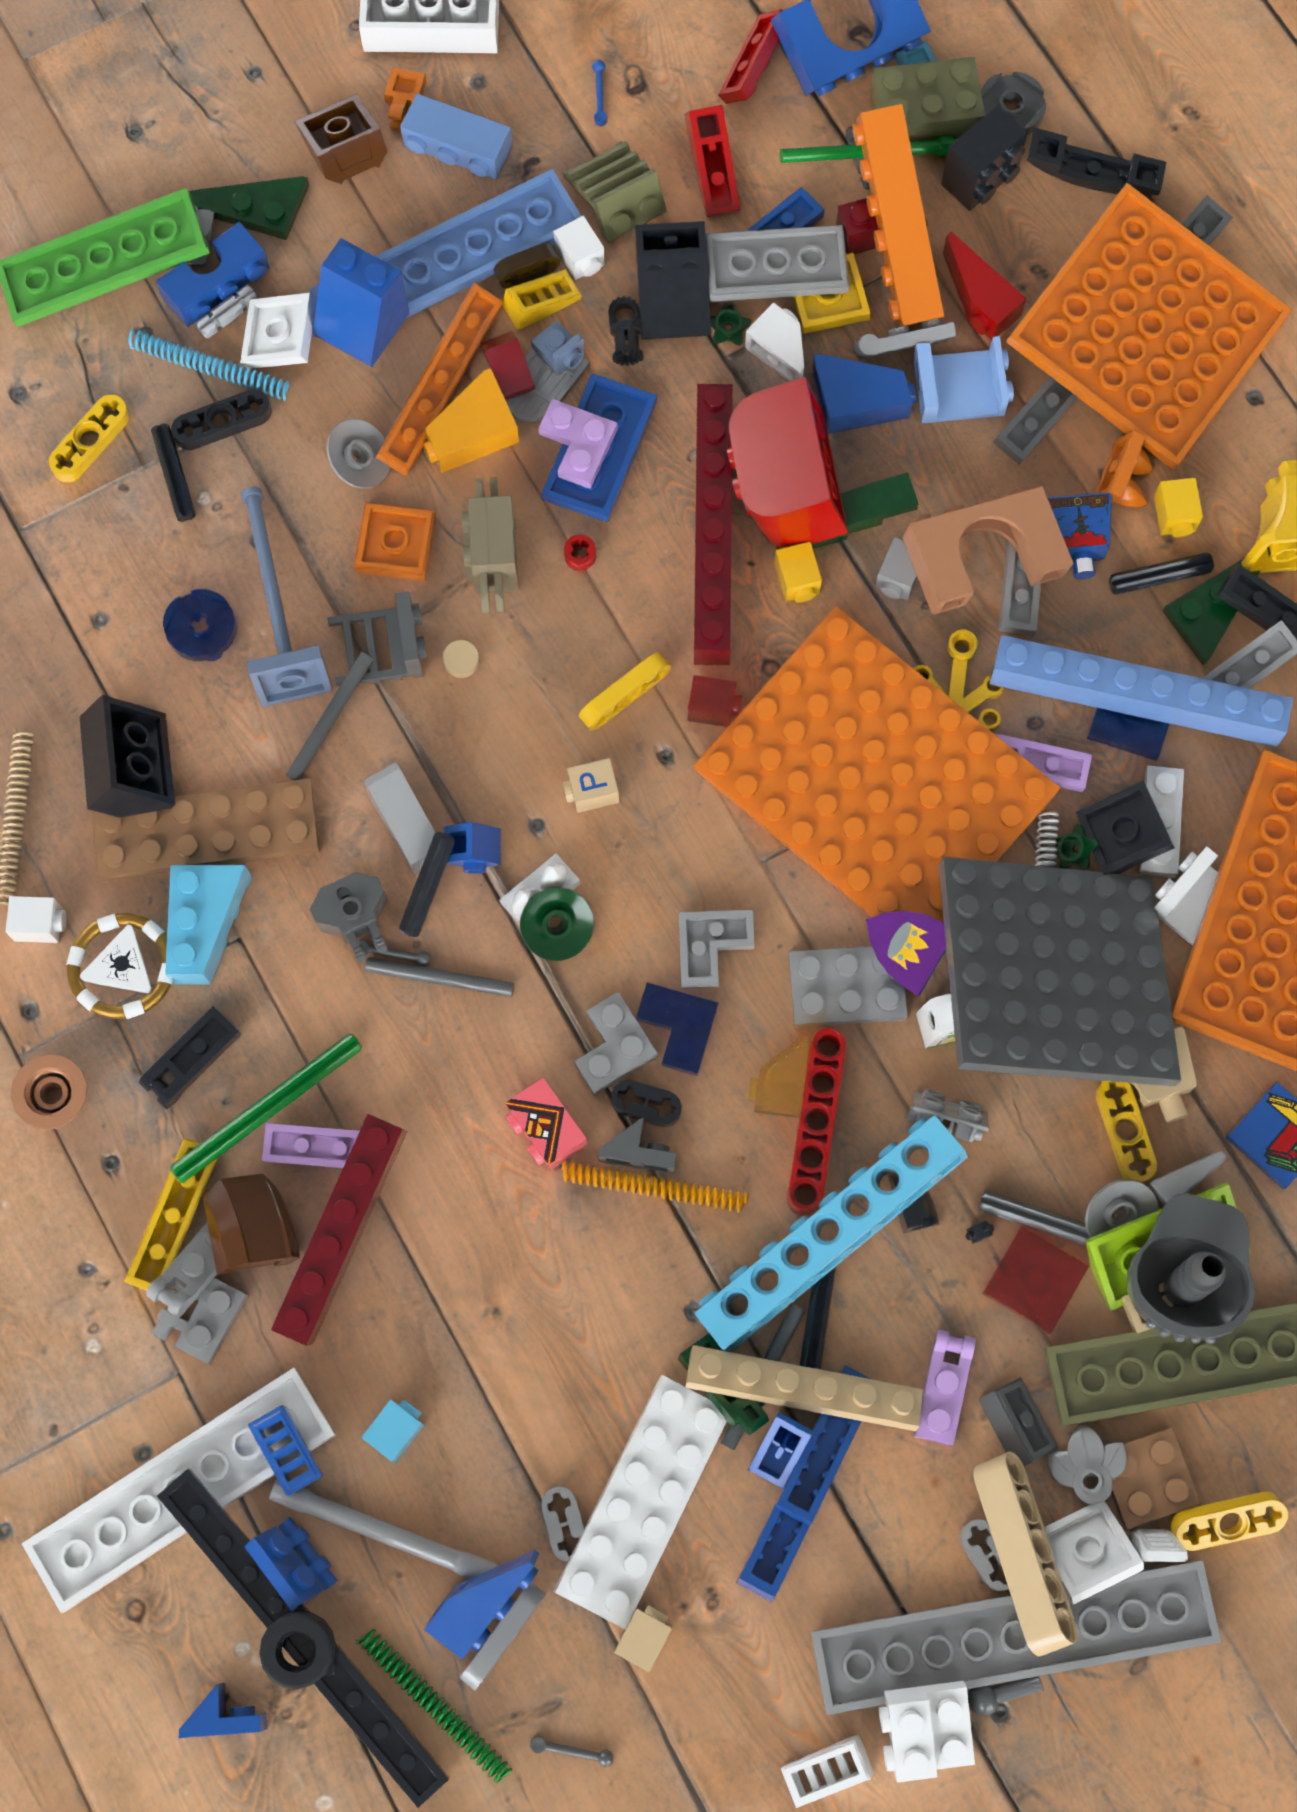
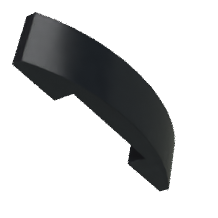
M1034 128L1027 161L1041 171L1080 187L1112 194H1119L1126 183L1130 184L1144 196L1160 194L1167 162L1135 153L1131 160L1118 158L1066 144L1068 136Z

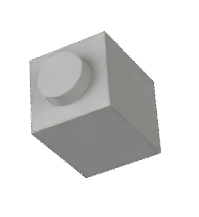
M894 537L878 572L875 588L880 589L889 598H902L908 601L918 577L904 541Z

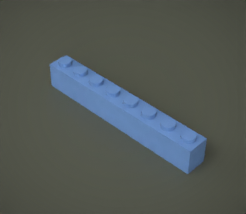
M1001 635L989 683L995 686L1275 747L1279 745L1287 733L1293 698L1004 635Z

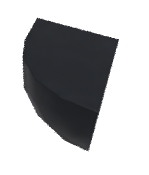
M888 1174L891 1189L894 1190L898 1186L899 1177L895 1174ZM929 1191L925 1192L898 1215L903 1233L940 1225L935 1204Z

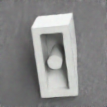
M773 302L746 331L745 348L790 382L803 378L804 375L801 327L797 317L790 310L781 309Z

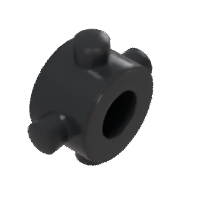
M988 1221L976 1224L966 1229V1239L971 1240L972 1244L978 1243L993 1236L994 1227L988 1224Z

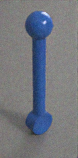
M595 60L592 65L594 72H596L597 112L594 114V123L597 126H604L607 123V114L604 112L602 75L606 66L602 60Z

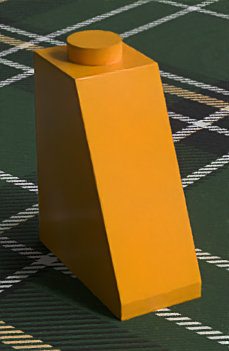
M491 368L484 370L426 427L428 442L423 443L430 463L437 462L441 473H444L519 443L518 427Z

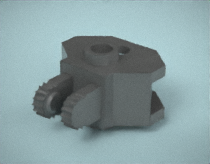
M352 873L320 888L310 907V911L321 932L343 936L346 943H350L359 964L367 959L364 948L357 938L369 932L372 935V941L376 950H379L380 954L388 951L378 929L380 928L378 919L388 901L378 877Z

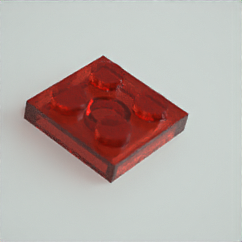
M1021 1226L982 1294L1050 1334L1089 1266Z

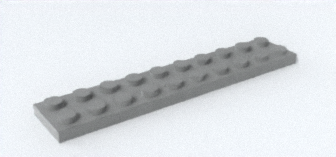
M1199 1560L1140 1571L1074 1605L1067 1595L1077 1625L1078 1640L1074 1644L1040 1657L1036 1656L1026 1643L1011 1595L812 1631L811 1637L826 1715L885 1705L884 1691L957 1681H964L967 1689L1221 1643L1204 1562Z

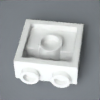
M964 1681L884 1691L886 1707H879V1717L882 1733L889 1732L890 1745L883 1746L886 1771H894L897 1783L936 1778L937 1769L975 1765L968 1694Z

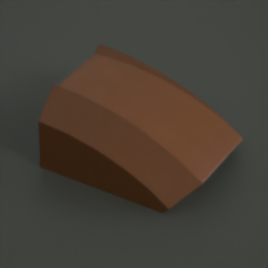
M357 94L295 121L325 179L342 184L344 180L370 168H379L387 153L381 129Z
M264 1174L223 1178L217 1181L204 1194L203 1201L217 1275L274 1265V1267L288 1265L300 1258L296 1237L285 1204L276 1186Z

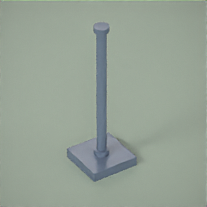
M255 486L247 487L242 490L241 497L242 501L247 504L278 655L247 661L249 676L261 706L266 707L331 692L330 677L319 645L292 651L261 506V500L263 499L262 490Z

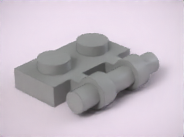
M213 1278L207 1288L196 1298L199 1302L188 1322L170 1313L167 1306L165 1309H160L156 1317L159 1321L151 1334L165 1341L172 1327L181 1331L182 1333L174 1346L211 1365L245 1304L248 1295ZM174 1284L173 1287L176 1288V1293L183 1291L181 1287Z

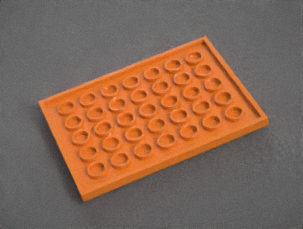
M837 606L830 611L693 766L697 773L870 917L886 912L909 911L926 914L943 923L938 863L943 856L999 862L1061 789L1050 778Z

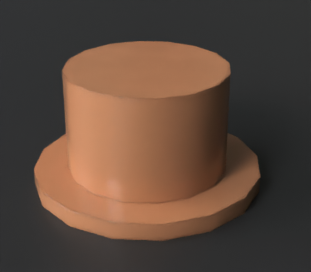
M45 1054L31 1059L19 1069L12 1082L11 1100L15 1112L25 1123L38 1129L54 1130L68 1125L80 1114L87 1101L88 1085L83 1071L74 1061L61 1055Z

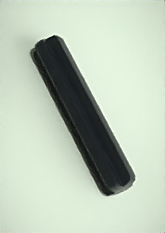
M166 423L152 427L151 433L175 516L180 522L192 520L196 514L171 429Z
M1205 552L1122 571L1110 575L1109 586L1111 592L1117 595L1200 576L1213 571L1214 561L1212 555Z
M436 832L432 838L399 925V931L407 936L418 937L421 933L455 844V838L447 833Z
M836 1267L811 1287L799 1366L821 1370Z

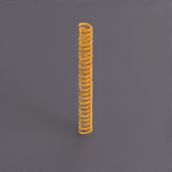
M564 1160L561 1168L565 1182L569 1181L571 1177L573 1184L578 1179L579 1184L582 1185L586 1179L588 1187L593 1182L596 1188L601 1182L603 1189L608 1184L609 1189L612 1190L616 1184L618 1192L623 1187L624 1192L627 1193L631 1187L632 1194H635L638 1189L641 1196L646 1189L648 1197L651 1196L654 1189V1197H659L661 1192L663 1200L667 1197L669 1191L670 1201L674 1199L676 1194V1200L679 1203L684 1194L685 1204L689 1202L691 1197V1203L695 1205L699 1197V1205L703 1206L706 1200V1205L709 1208L714 1199L715 1209L719 1207L721 1202V1207L724 1211L729 1202V1210L731 1212L734 1210L737 1202L736 1209L738 1213L742 1211L744 1203L748 1204L747 1192L743 1193L741 1198V1193L738 1190L733 1199L732 1189L728 1191L726 1196L724 1187L720 1190L718 1196V1188L715 1186L710 1196V1186L707 1185L703 1193L702 1184L698 1185L695 1194L694 1182L691 1183L688 1191V1183L685 1181L680 1191L679 1179L675 1182L673 1188V1180L670 1178L665 1188V1178L662 1177L658 1186V1178L654 1176L650 1186V1176L648 1174L642 1186V1173L638 1175L635 1183L634 1171L630 1174L627 1184L628 1172L626 1170L623 1172L620 1181V1170L617 1169L612 1181V1168L608 1169L605 1178L604 1166L601 1167L598 1179L597 1165L593 1167L591 1176L589 1163L585 1167L583 1176V1164L581 1162L578 1164L576 1174L574 1161L570 1164L568 1174L567 1160Z

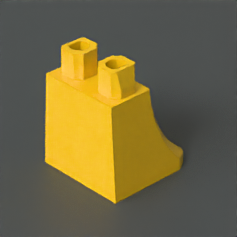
M1297 460L1283 461L1278 467L1280 477L1269 479L1265 484L1267 498L1260 505L1261 525L1255 545L1241 562L1242 566L1250 572L1260 571V573L1297 570ZM1268 546L1271 552L1270 556L1268 555Z

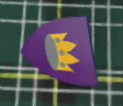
M909 911L886 912L866 919L869 940L878 961L892 978L903 987L920 996L946 951L944 923L926 914Z

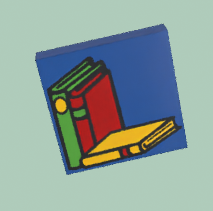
M1276 1082L1226 1136V1139L1283 1190L1297 1177V1099Z

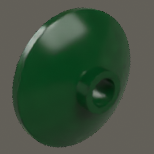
M563 887L547 888L535 894L524 906L520 917V932L526 946L538 957L550 961H562L576 956L590 941L594 928L593 913L586 900L577 892ZM552 916H560L561 922L559 926L552 928L548 925V921Z

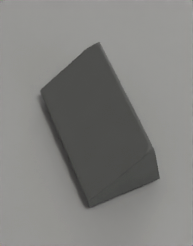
M1021 1377L980 1398V1403L1005 1452H1014L1023 1463V1466L1058 1449Z

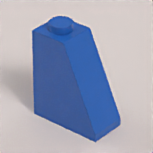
M822 354L813 356L812 376L819 404L824 412L828 434L909 418L911 406L916 403V395L913 384L907 383L903 370Z

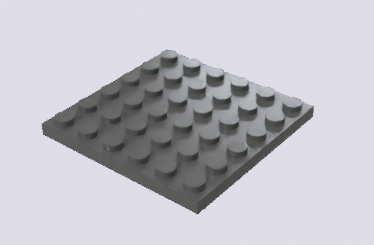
M943 856L938 863L958 1069L1176 1086L1181 1081L1158 913L1154 909L1156 899L1153 877L1114 873L1103 875V872Z

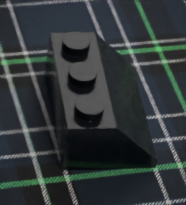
M102 694L79 716L87 809L119 818L171 809L175 805L166 713Z

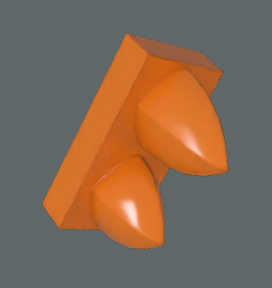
M1133 430L1114 441L1095 494L1111 492V503L1116 502L1127 507H1143L1148 504L1142 489L1130 478L1131 474L1144 475L1153 471L1149 456L1141 448L1145 439L1143 435Z

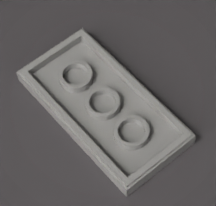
M843 225L705 233L710 302L848 293L849 291Z

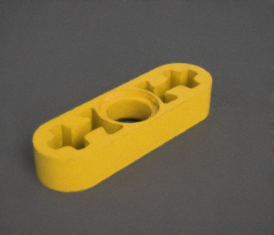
M117 395L101 397L49 456V466L58 480L73 482L79 479L127 425L130 414L121 397ZM108 409L111 411L117 409L119 414L116 417L113 415L107 417L105 412ZM103 424L105 425L106 430H103V429H102L101 426H102ZM94 431L99 434L97 442L93 445L85 446L80 443L81 436L86 432ZM75 446L79 453H74L72 448ZM63 460L65 462L72 461L73 466L71 468L61 467L60 462Z
M660 652L653 653L591 700L581 710L579 718L591 731L600 728L660 682L671 670V665Z
M1102 1081L1096 1089L1095 1096L1120 1173L1124 1179L1137 1180L1144 1184L1155 1175L1157 1161L1130 1083ZM1110 1085H1113L1115 1090H1122L1123 1095L1118 1099L1120 1108L1122 1110L1125 1107H1129L1130 1112H1121L1115 1117H1111L1110 1112H1115L1117 1106L1113 1098L1107 1099L1105 1093L1110 1089ZM1129 1120L1135 1125L1136 1136L1134 1139L1123 1140L1117 1135L1116 1125L1119 1121ZM1137 1143H1141L1142 1148H1138L1135 1153L1139 1162L1145 1161L1148 1167L1143 1170V1176H1140L1136 1170H1130L1129 1165L1134 1162L1132 1151L1130 1150L1124 1154L1122 1148H1131Z
M1259 1492L1182 1510L1173 1517L1171 1532L1186 1550L1196 1551L1275 1533L1285 1526L1288 1520V1511L1274 1493ZM1271 1506L1273 1510L1269 1511V1517L1264 1519L1261 1515L1266 1513V1507ZM1249 1510L1251 1515L1247 1516L1245 1512ZM1228 1513L1239 1515V1520L1233 1528H1220V1520L1224 1515ZM1208 1519L1211 1527L1213 1528V1531L1209 1532V1530L1207 1529L1208 1527H1210L1207 1522ZM1195 1524L1197 1527L1193 1528V1535L1187 1536L1186 1532L1189 1531V1525Z

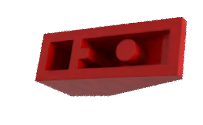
M723 105L688 111L684 116L706 217L740 211Z
M952 231L946 235L943 256L966 316L977 333L985 334L992 341L993 337L1000 336L1022 316L1026 298Z

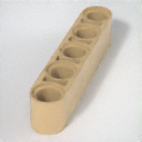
M1009 1451L975 1466L973 1470L974 1481L1028 1647L1036 1656L1040 1657L1076 1643L1078 1640L1077 1625L1023 1463L1014 1452Z

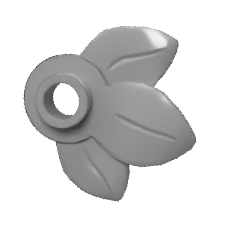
M1080 1425L1072 1433L1068 1443V1451H1053L1048 1454V1466L1055 1480L1062 1486L1073 1488L1079 1499L1088 1504L1102 1503L1110 1496L1113 1490V1480L1124 1472L1127 1464V1453L1123 1442H1114L1104 1446L1097 1433L1085 1425ZM1090 1477H1097L1099 1480L1098 1485L1094 1489L1086 1488V1481Z

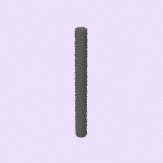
M364 652L360 653L287 771L286 776L292 780H300L374 660L371 656Z
M371 957L367 958L365 972L512 997L514 990L513 982Z
M791 1304L764 1359L780 1362L805 1312L804 1309ZM740 1424L735 1427L729 1425L721 1441L722 1445L735 1450L744 1433V1429Z

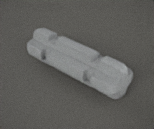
M245 285L236 291V297L231 295L210 310V316L205 314L196 321L197 329L205 338H210L218 332L217 328L219 326L224 328L243 314V309L245 307L249 308L251 299H258L257 294L249 285Z

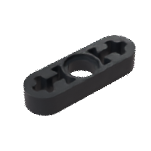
M251 389L178 416L172 423L171 431L179 447L185 450H194L266 423L271 416L272 409L264 392ZM256 402L260 411L253 413L250 409L251 403ZM235 408H239L242 419L238 420ZM219 413H228L231 416V421L224 427L213 425L212 420ZM205 420L209 429L207 432L204 431L201 421ZM190 426L193 430V436L187 437L184 428Z

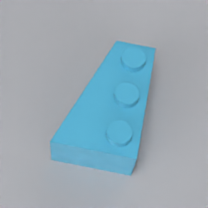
M245 865L170 866L165 975L173 978L174 985H211L228 942L226 939L232 923L238 916L239 905L246 887H249L252 879Z

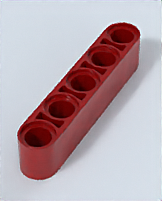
M824 1028L814 1035L809 1052L787 1194L789 1208L800 1216H809L815 1213L824 1196L846 1050L844 1036L833 1028ZM822 1041H831L837 1046L838 1052L833 1056H825L820 1053L818 1044ZM817 1077H825L831 1082L832 1090L827 1093L817 1092L812 1086V1081ZM811 1114H820L825 1118L827 1126L822 1130L811 1129L806 1122V1118ZM807 1150L815 1151L821 1158V1164L815 1168H809L802 1163L800 1155ZM800 1188L811 1189L815 1195V1202L808 1206L799 1204L795 1198L796 1190Z

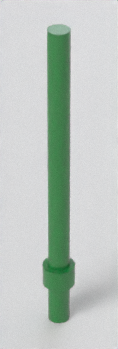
M945 135L937 136L936 140L910 141L912 155L936 154L937 157H947L949 146L959 138ZM856 144L780 149L779 153L781 163L864 158L862 146H856Z

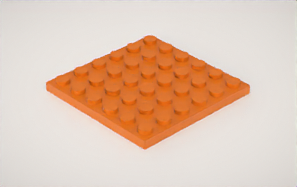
M1126 183L1019 323L1006 343L1122 432L1128 434L1134 430L1143 435L1145 439L1142 447L1174 470L1283 324L1292 309L1130 184Z

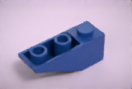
M533 1550L455 1585L432 1614L424 1630L461 1659L465 1657L471 1648L478 1652L491 1634L487 1629L494 1618L501 1621L515 1602L510 1598L518 1586L525 1590L539 1570L534 1565L540 1553Z

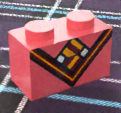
M543 1077L505 1103L509 1114L505 1116L506 1121L516 1135L523 1132L531 1144L526 1149L538 1166L545 1163L551 1171L564 1162V1160H567L588 1145L587 1138Z

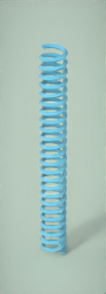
M131 329L129 333L128 343L131 349L136 348L137 351L142 350L143 353L155 354L157 358L162 357L163 360L168 359L169 362L174 361L175 364L187 365L189 369L193 367L195 371L200 370L201 373L206 372L207 375L213 374L214 377L219 376L221 380L225 378L227 382L232 381L233 384L238 383L239 386L245 385L246 388L251 387V389L264 391L266 395L270 394L271 397L277 396L278 399L283 398L286 401L285 395L289 389V381L284 383L282 395L279 396L283 385L282 378L277 382V378L274 376L270 382V375L267 374L264 378L263 372H260L257 378V370L255 369L251 374L250 367L246 369L244 374V365L240 366L238 370L237 363L232 367V362L228 361L225 366V359H221L219 363L218 356L212 362V354L208 355L206 359L205 352L200 356L199 350L194 352L192 347L187 352L186 345L181 348L180 343L176 344L174 348L173 341L168 345V340L164 339L162 342L160 336L155 341L154 334L149 338L148 332L143 335L141 330L137 332L135 345L133 346L131 340L136 329ZM198 359H199V366L196 367L195 365H196V363L198 362ZM225 367L224 376H221V373ZM231 370V377L228 378V374ZM237 370H238L237 380L235 381V380H234V377H235V375H236V373H237ZM244 374V381L241 383L240 380ZM250 374H251L250 384L247 385V381H248V379H249V377H250ZM257 378L256 387H253V384ZM263 378H264L263 388L260 389V385H261V383H262V381H263ZM270 382L269 391L267 392L266 388ZM277 382L276 392L273 394V389Z

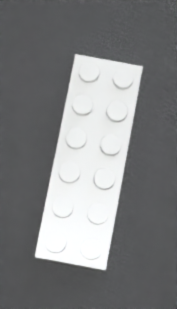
M660 1375L553 1592L626 1630L727 1422L711 1400L685 1388V1386L664 1375Z

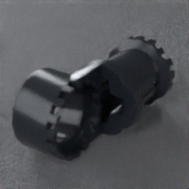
M617 297L616 300H612L608 310L610 334L614 337L615 352L612 355V360L621 366L624 363L626 366H629V362L631 365H635L634 362L638 363V361H643L644 359L643 351L639 349L638 334L641 333L639 306L631 297ZM624 307L631 309L634 316L631 320L619 321L615 318L614 314L618 309ZM625 340H628V346L625 345Z

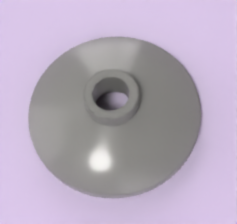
M349 419L339 423L333 428L327 440V456L333 471L342 481L355 488L368 489L380 484L390 471V466L375 458L385 437L375 426L360 419ZM351 453L356 457V461L353 459Z
M1121 1179L1105 1185L1094 1195L1087 1207L1085 1225L1090 1238L1158 1211L1157 1199L1145 1184L1137 1180ZM1120 1207L1119 1211L1113 1214L1114 1211Z

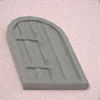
M532 349L525 360L535 385V390L506 400L512 416L525 423L542 421L551 400L555 399L562 402L588 369L590 362L583 358L575 368L566 369L558 375Z

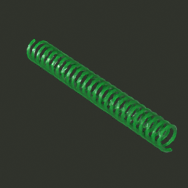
M372 1629L360 1640L356 1639V1644L363 1642L361 1650L369 1648L367 1651L368 1656L374 1654L373 1661L380 1659L378 1667L385 1666L384 1673L392 1670L390 1678L397 1677L396 1684L403 1682L401 1690L409 1688L407 1696L415 1693L413 1702L421 1699L418 1707L426 1705L424 1713L432 1711L430 1719L438 1716L436 1725L444 1722L441 1730H447L450 1727L447 1736L455 1734L453 1742H457L462 1738L459 1748L467 1745L465 1754L474 1750L470 1756L471 1760L480 1755L476 1765H481L485 1762L482 1771H487L492 1767L488 1772V1777H492L497 1773L494 1783H498L512 1771V1768H508L504 1772L508 1766V1761H504L499 1765L502 1756H497L493 1759L496 1755V1750H492L487 1754L490 1744L482 1747L485 1742L484 1738L474 1743L479 1736V1732H475L469 1737L473 1731V1726L463 1731L467 1721H463L457 1726L461 1720V1715H457L452 1719L456 1709H452L445 1715L450 1707V1703L440 1708L444 1702V1697L438 1699L433 1704L438 1697V1692H434L429 1696L433 1686H429L422 1692L427 1684V1680L417 1685L421 1679V1674L414 1677L411 1681L410 1679L416 1672L415 1669L410 1670L404 1675L410 1667V1663H406L399 1669L404 1662V1657H401L392 1664L398 1656V1652H394L387 1658L393 1650V1646H389L380 1654L386 1646L387 1640L382 1641L375 1647L381 1639V1634H379L369 1642L376 1629Z

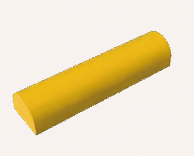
M184 1137L174 1163L200 1143ZM217 1158L184 1183H180L170 1170L124 1280L125 1283L147 1291L150 1284L157 1277H160L176 1259Z

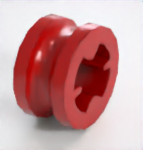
M579 534L570 537L565 542L564 556L567 565L573 570L583 571L595 563L596 548L591 538ZM576 547H580V550H582V547L587 548V557L581 559L580 555H578V559L574 558L573 549Z

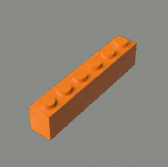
M898 104L862 112L856 118L857 124H853V136L856 146H862L864 159L860 160V171L863 181H869L871 195H867V205L870 216H876L878 230L874 231V240L877 251H883L885 265L881 266V275L884 286H890L892 300L888 301V310L891 321H897V326L903 327L943 318L944 312L903 105Z

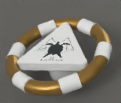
M114 913L89 924L73 942L66 963L68 983L77 1001L88 1011L109 1019H130L144 1014L155 1007L165 997L173 983V978L165 975L166 932L153 920L131 913ZM125 927L81 973L80 969L85 951L90 942L100 933ZM134 928L142 930L143 933L153 940L161 953L162 965L157 984L153 989ZM83 981L147 993L148 995L122 1006L109 1005L101 1002L86 989Z

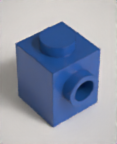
M475 822L444 827V833L455 838V844L447 864L463 867L464 873L468 874L485 873L486 867L501 865L500 828Z

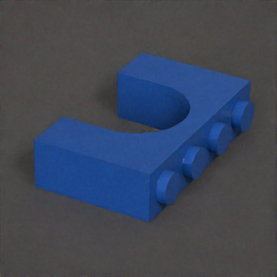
M804 0L778 13L771 19V22L805 96L816 91L818 97L837 88L834 82L844 76L846 81L849 82L866 73L863 68L864 66L874 62L877 68L894 59L892 52L900 48L908 52L922 45L921 37L931 32L918 0H868L875 17V31L869 45L859 51L842 49L830 41L821 26L810 0Z

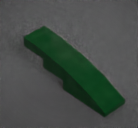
M908 472L841 493L848 534L882 525L883 519L917 510L919 505ZM848 534L811 544L812 548L815 549L847 540Z

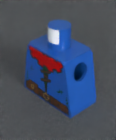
M1111 492L1048 498L1074 563L1072 565L1074 578L1088 579L1095 575L1094 561L1104 559L1110 545Z

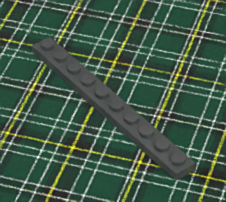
M1207 195L1182 225L1206 244L1210 245L1233 217ZM1050 376L993 443L1020 465L1078 397Z

